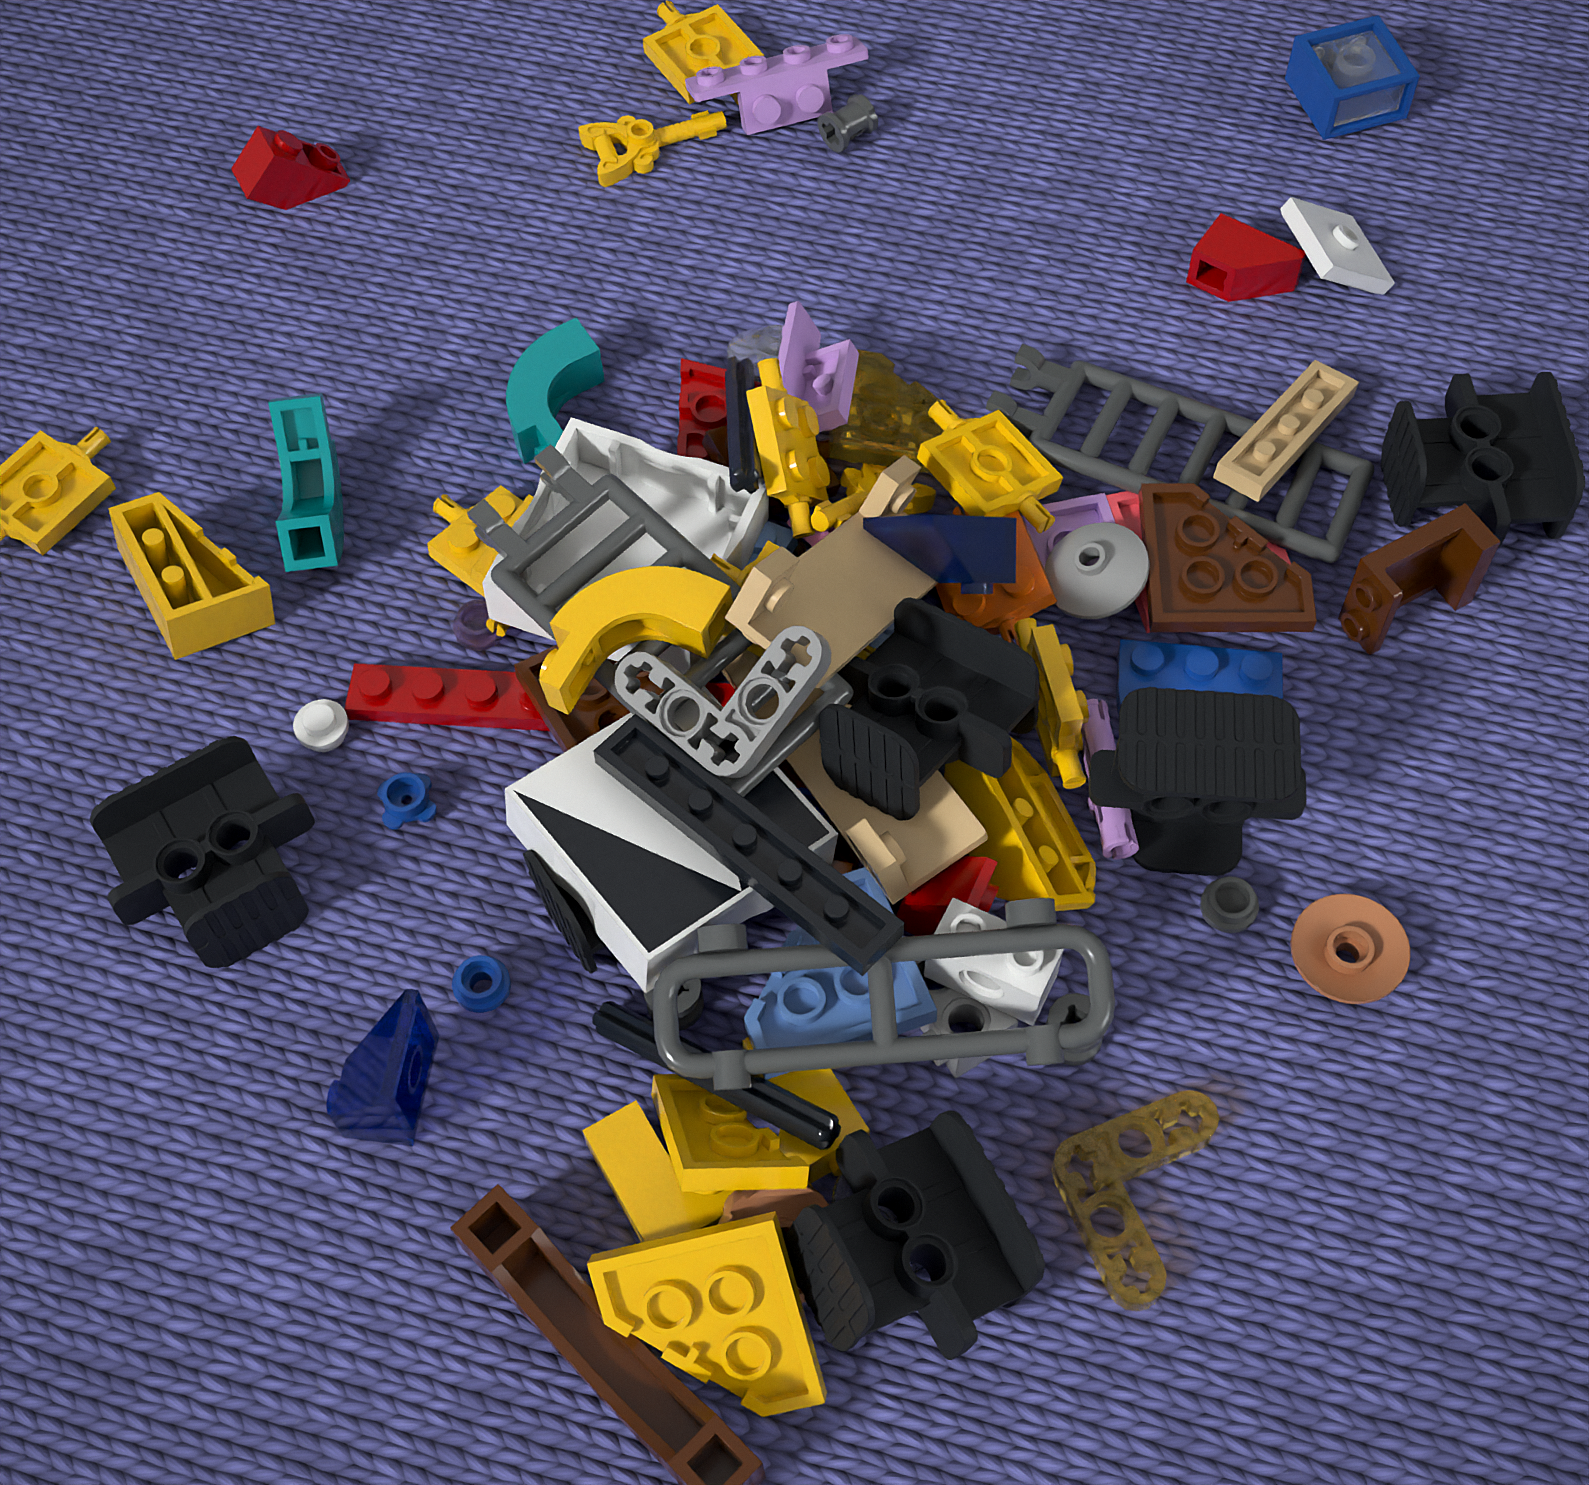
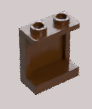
M1465 503L1362 557L1338 616L1344 632L1352 641L1358 642L1371 655L1380 650L1397 609L1431 590L1436 589L1454 611L1472 602L1501 541Z

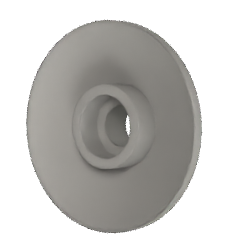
M1101 522L1082 526L1064 536L1050 552L1044 569L1057 599L1055 605L1061 611L1080 619H1100L1122 611L1140 595L1148 580L1150 560L1144 543L1133 531L1119 524ZM1099 558L1094 565L1085 566L1090 560Z

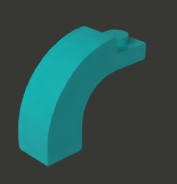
M577 317L549 330L536 339L522 353L510 374L506 390V406L515 446L524 464L534 460V457L550 444L555 448L563 433L555 418L563 405L574 396L605 382L600 349Z
M323 393L271 399L268 404L279 456L283 488L282 511L275 522L285 572L337 566L341 560L344 546L343 498L335 440H331Z

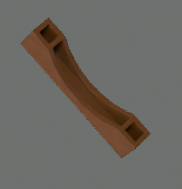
M499 1184L450 1227L460 1246L680 1485H759L766 1478L762 1461L713 1410L691 1392L635 1335L630 1333L628 1337H625L604 1324L595 1291L579 1275L541 1228Z

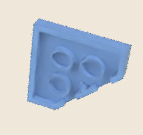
M865 867L842 874L893 913L884 892ZM798 925L795 931H790L782 947L821 943ZM916 962L892 963L898 1035L936 1022L937 1008ZM850 966L771 973L759 998H754L744 1016L745 1029L752 1048L764 1049L873 1040L868 974L866 973L864 976H861ZM788 1072L763 1074L765 1080Z

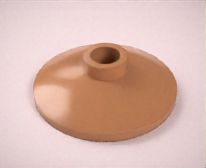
M1334 894L1320 898L1302 911L1292 930L1290 948L1298 972L1314 990L1332 1000L1348 1004H1366L1378 1001L1392 993L1400 985L1408 971L1410 944L1404 928L1388 909L1369 898L1354 894ZM1340 950L1350 952L1355 958V963L1343 961L1336 955V952Z

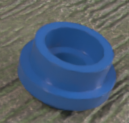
M477 955L466 959L458 967L452 979V990L457 1002L466 1010L475 1013H484L496 1009L507 999L511 989V978L507 968L501 961L490 956ZM480 980H490L492 982L491 988L485 992L476 993L473 991L474 985Z

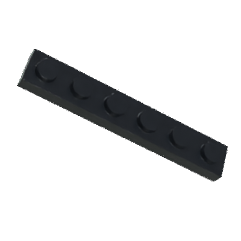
M637 714L629 718L593 750L595 763L861 976H864L904 935L905 923Z

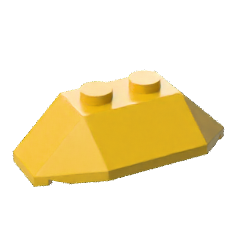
M1010 737L1012 741L1011 767L1000 778H993L960 760L945 764L944 778L985 828L988 835L984 843L968 854L970 857H988L998 862L989 881L1000 886L996 894L997 898L1007 901L1053 898L1055 901V911L1088 909L1095 903V893L1093 890L1096 883V863L1047 772L1022 744Z

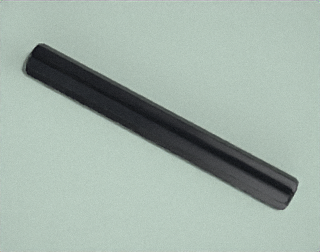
M733 356L727 360V371L725 372L730 486L735 492L745 489L749 494H752L759 489L758 479L761 477L760 457L746 391L755 388L754 368L749 358L740 361L736 356Z
M613 1001L602 1003L599 1011L595 1012L592 1018V1023L596 1026L597 1033L683 1077L669 1069L659 1056L654 1037L653 1021ZM679 1035L681 1044L691 1053H712ZM751 1075V1088L714 1091L713 1078L683 1077L820 1150L831 1148L835 1139L840 1135L841 1125L835 1114L758 1075Z

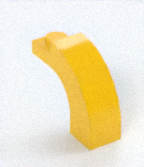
M648 566L624 570L590 584L573 596L550 622L558 649L551 650L546 656L540 669L539 679L548 705L569 715L601 664L618 649L635 642L647 640L664 641L708 659L730 623L725 619L733 604L730 586L696 571L669 566Z

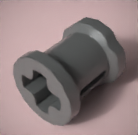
M862 94L852 95L848 98L847 105L834 113L825 112L818 118V129L823 141L830 149L837 153L847 149L849 141L862 133L870 134L878 127V117L874 107Z

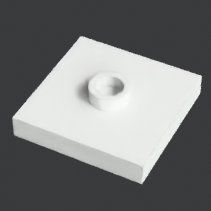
M1290 197L1280 208L1283 218L1321 279L1384 295L1395 284L1353 216L1294 197Z

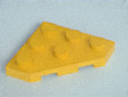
M776 1211L591 1255L587 1266L606 1326L625 1337H628L630 1333L662 1351L661 1358L705 1384L710 1379L741 1398V1405L762 1417L825 1403L827 1395L826 1386Z

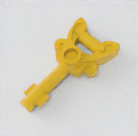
M707 110L692 114L691 120L657 129L653 128L651 122L644 119L636 120L635 117L629 115L620 117L617 123H589L579 126L578 129L582 145L592 151H597L600 157L597 168L599 184L608 187L627 178L634 171L641 174L651 172L654 168V161L660 156L659 147L695 137L703 140L717 136V131L726 129L727 124L723 111L709 114ZM619 143L627 152L618 156L613 144Z
M871 454L863 462L861 470L855 468L844 469L840 484L847 488L845 492L847 497L835 503L826 500L816 505L811 516L813 528L819 532H824L832 527L836 529L860 510L882 471L888 467L886 461L879 455ZM919 483L911 485L917 490L903 512L910 516V514L924 513L931 510L935 501L936 490Z

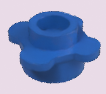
M398 773L380 784L377 789V795L385 806L382 821L386 827L395 830L401 828L407 822L415 820L429 822L435 817L437 807L434 802L430 801L428 792L432 787V782L426 774ZM406 798L412 799L411 803L407 805L403 804L402 801Z

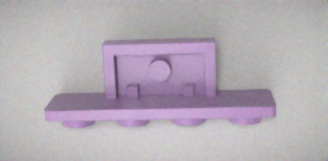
M834 35L829 37L825 44L813 47L794 45L784 49L783 54L770 58L751 56L741 60L738 66L726 69L721 67L703 68L696 73V76L685 79L686 89L696 102L737 93L742 128L747 135L817 118L825 112L833 113L827 69L868 59V48L857 37L852 35Z
M796 301L788 306L785 325L782 327V340L777 358L779 359L783 385L789 395L807 401L814 409L819 422V432L830 431L848 423L859 352L850 339L819 349L820 331L800 301Z

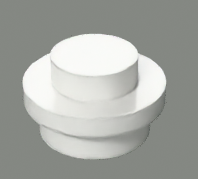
M326 699L315 700L303 706L296 714L293 722L294 733L298 741L303 746L317 752H328L337 748L344 741L349 728V720L344 708L337 702Z

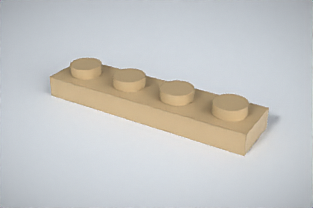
M1314 360L1217 463L1213 478L1259 502L1354 397L1359 381Z

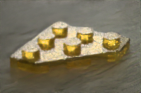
M857 349L859 357L848 423L829 431V458L846 460L852 463L860 462L889 467L906 455L921 467L919 472L930 473L917 459V454L921 443L944 432L928 416L930 407L935 402H940V399L917 381L909 385L893 372L895 364L882 353Z

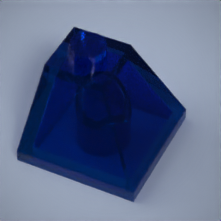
M939 514L863 518L864 530L938 583H961V594H993V584L1016 583L1017 518Z
M406 989L347 1057L340 1080L335 1079L331 1083L327 1096V1114L344 1138L413 1147L440 1036L419 990Z

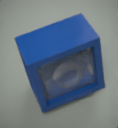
M1379 15L1295 36L1285 76L1286 82L1323 140L1406 119L1420 75Z

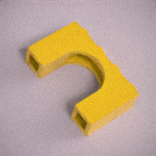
M749 1037L742 1040L743 1050L753 1049ZM831 1069L793 1071L768 1079V1081L835 1114L841 1125L839 1137L835 1139L833 1145L828 1150H820L780 1129L778 1136L780 1138L779 1150L787 1158L798 1155L810 1166L808 1185L812 1186L811 1183L830 1172L834 1176L843 1175L836 1161V1149L846 1135L862 1129L870 1136V1130ZM756 1074V1075H758V1076L764 1078L763 1074ZM637 1100L582 1130L590 1153L641 1243L718 1225L724 1213V1203L735 1190L722 1191L715 1195H702L693 1191L681 1192L671 1158Z

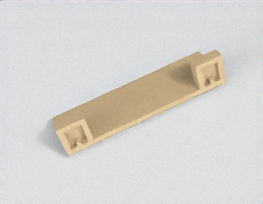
M906 455L902 456L882 471L860 510L801 556L797 558L781 546L756 564L725 619L742 631L749 641L760 645L765 650H767L780 632L791 626H804L823 635L828 641L832 652L829 668L815 688L823 686L894 623V609L900 601L908 597L921 599L946 577L962 559L957 551L903 512L916 493L917 489L911 486L921 467ZM796 643L792 647L790 652L796 657L793 666L796 663L804 666L810 663L812 657L806 651L808 645L803 646Z
M722 635L718 643L725 638V636ZM747 649L722 670V673L735 691L760 659L759 656ZM791 680L788 686L792 689L796 682ZM820 688L813 689L787 726L824 693ZM778 693L755 713L758 719H767L776 712L779 706ZM848 703L845 705V707L850 708L852 706ZM819 729L786 758L787 762L892 905L984 843L988 838L985 828L939 770L920 787V809L918 813L910 820L900 821L889 814L882 813L874 806L867 805L863 800L854 798L848 792L834 785L822 764Z

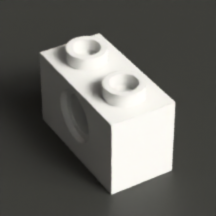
M952 898L934 934L1007 928V922L956 898ZM1064 949L926 960L924 977L1033 1026L1057 977Z

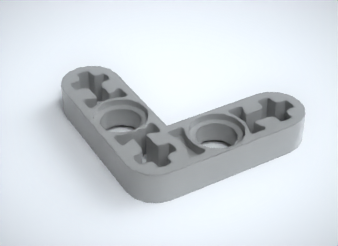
M791 626L784 629L775 637L724 708L667 661L646 652H635L627 655L619 663L615 672V685L617 692L623 700L708 771L718 776L738 779L748 775L757 766L825 675L831 663L832 652L828 641L823 635L807 627ZM796 643L803 646L808 645L806 651L812 659L807 666L799 663L793 666L796 657L790 651ZM640 669L649 671L648 677L659 688L668 691L662 698L653 692L639 689L641 682L636 678V675ZM774 669L786 673V678L796 682L792 689L787 683L771 676ZM772 686L778 693L779 706L771 717L758 719L753 713L752 699L759 689ZM694 699L700 710L699 720L691 730L681 731L675 724L674 712L683 700ZM713 731L723 739L730 741L739 739L734 747L740 754L736 762L729 760L721 762L725 756L724 750L713 741L706 740L705 738Z

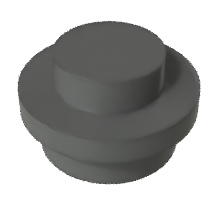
M1228 876L1216 879L1207 885L1201 896L1200 910L1205 921L1216 930L1225 933H1238L1246 930L1254 923L1259 911V901L1253 888L1245 880Z

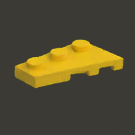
M653 1074L651 1096L681 1192L693 1191L702 1195H715L729 1190L807 1189L810 1166L798 1155L787 1158L779 1150L780 1138L769 1127L757 1129L747 1119V1111L677 1074Z

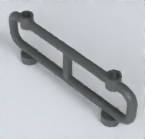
M1053 898L1010 901L1005 903L1007 928L901 937L868 970L873 1040L752 1050H726L697 1054L686 1050L681 1044L679 1037L677 995L680 987L685 982L701 978L849 966L822 944L748 950L746 925H710L697 928L699 954H692L674 960L662 970L654 985L652 1000L654 1037L659 1056L669 1069L683 1077L713 1078L714 1091L751 1088V1075L1019 1053H1026L1027 1066L1065 1063L1063 1050L1078 1049L1092 1045L1105 1035L1110 1027L1115 1011L1112 965L1106 946L1096 934L1079 925L1057 924L1055 901ZM1055 949H1073L1079 952L1085 960L1090 1011L1081 1022L898 1038L892 963Z

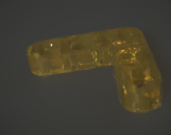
M1186 1090L1172 1094L1073 1135L1061 1142L1055 1152L1051 1171L1054 1182L1109 1295L1117 1305L1125 1310L1137 1312L1147 1310L1153 1306L1165 1288L1167 1275L1164 1264L1123 1182L1197 1152L1209 1144L1218 1127L1219 1114L1213 1101L1201 1092ZM1181 1109H1185L1190 1117L1200 1115L1203 1118L1199 1125L1198 1133H1194L1189 1126H1182L1170 1132L1167 1142L1171 1146L1167 1147L1165 1145L1162 1130L1177 1123ZM1156 1118L1159 1119V1121H1160V1126H1159V1124H1158L1154 1119H1156ZM1130 1129L1142 1131L1151 1140V1153L1142 1158L1129 1157L1119 1147V1135ZM1077 1154L1082 1162L1092 1159L1095 1164L1092 1165L1089 1179L1095 1192L1099 1191L1104 1185L1109 1190L1097 1192L1084 1203H1081L1079 1198L1085 1197L1088 1187L1079 1172H1067L1066 1169L1069 1167L1071 1155ZM1101 1207L1114 1208L1124 1218V1232L1112 1238L1101 1236L1091 1225L1090 1216L1092 1212ZM1132 1241L1136 1243L1137 1247L1131 1248L1128 1258L1137 1273L1147 1271L1151 1276L1145 1286L1146 1293L1140 1294L1135 1285L1125 1288L1121 1283L1127 1273V1266L1121 1254H1117L1112 1260H1109L1106 1255L1121 1251Z

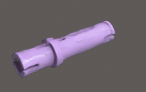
M1098 699L1087 700L1089 721L1082 724L1081 729L1083 738L1082 755L1088 780L1092 755L1099 750H1116L1115 739L1110 725L1108 705L1103 700L1098 703ZM1088 797L1089 812L1096 817L1103 856L1105 858L1112 856L1113 859L1117 860L1134 855L1139 850V844L1135 829L1133 828L1130 809L1097 806Z

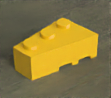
M160 492L108 508L117 548L175 660L275 624L270 585L260 576L254 578L237 564L236 556L225 547L223 549L218 548L204 536L202 527Z

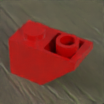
M257 126L231 168L247 199L283 210L291 209L345 188L350 182L349 176L340 163V156L328 145L323 143L314 145L299 140L285 130H278L276 132L261 126Z
M1220 213L1193 248L1186 283L1227 302L1294 292L1300 280L1306 254L1302 249Z
M963 856L906 895L896 914V917L905 923L904 931L915 936L934 934L952 898H956L988 913L1000 887L989 882L998 862L988 857Z

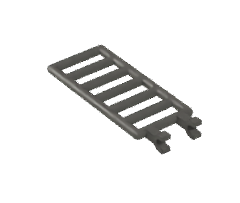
M1022 344L1016 353L1014 363L1022 365L1028 370L1017 367L1011 377L1010 386L1023 390L1038 387L1054 393L1043 414L1040 415L1018 407L1017 403L1010 396L996 390L993 391L986 404V410L992 412L1000 410L1049 463L1137 495L1139 494L1141 483H1166L1149 477L1146 474L1177 415L1205 425L1177 483H1194L1197 486L1224 432L1242 437L1257 422L1083 360L1074 361L1069 368L1045 360V357L1039 350ZM1083 382L1111 391L1081 448L1077 451L1050 440ZM1131 398L1156 407L1158 410L1128 467L1124 468L1098 457ZM1313 441L1299 457L1301 458L1300 464L1274 521L1244 511L1250 498L1231 488L1225 503L1209 499L1212 505L1230 519L1236 515L1270 543L1325 563H1334L1340 558L1373 477L1374 465L1369 460ZM1321 466L1350 476L1324 539L1294 529Z
M551 444L534 457L536 464L544 470L540 478L552 491L560 493L570 504L526 541L505 523L499 513L485 499L467 512L469 519L477 525L474 529L476 536L487 546L494 548L504 558L491 570L492 581L554 640L555 637L550 622L557 614L556 609L645 533L649 534L667 551L650 566L685 567L688 570L714 578L730 586L733 602L741 590V587L617 476L606 474L591 485L570 466L564 456ZM609 499L630 517L540 594L533 590L519 576ZM736 627L714 647L708 659L702 657L683 675L698 688L702 689L753 643ZM657 640L641 641L614 665L606 659L593 677L633 715L637 714L677 745L623 700L617 692L615 685V672L619 663L627 655L635 652H646L658 657L672 644ZM776 669L771 674L772 677L787 684L791 681V679L785 677L786 673ZM836 673L820 687L824 693L784 728L757 766L748 775L738 779L714 775L744 797L819 729V714L821 710L832 703L845 706L853 696L852 687ZM772 686L763 687L755 693L752 699L754 714L777 694V691ZM664 690L659 697L662 698L668 691ZM689 699L683 700V701L677 706L675 712H676L681 706H683ZM713 731L705 738L706 740L713 741L718 746L725 740L717 736Z

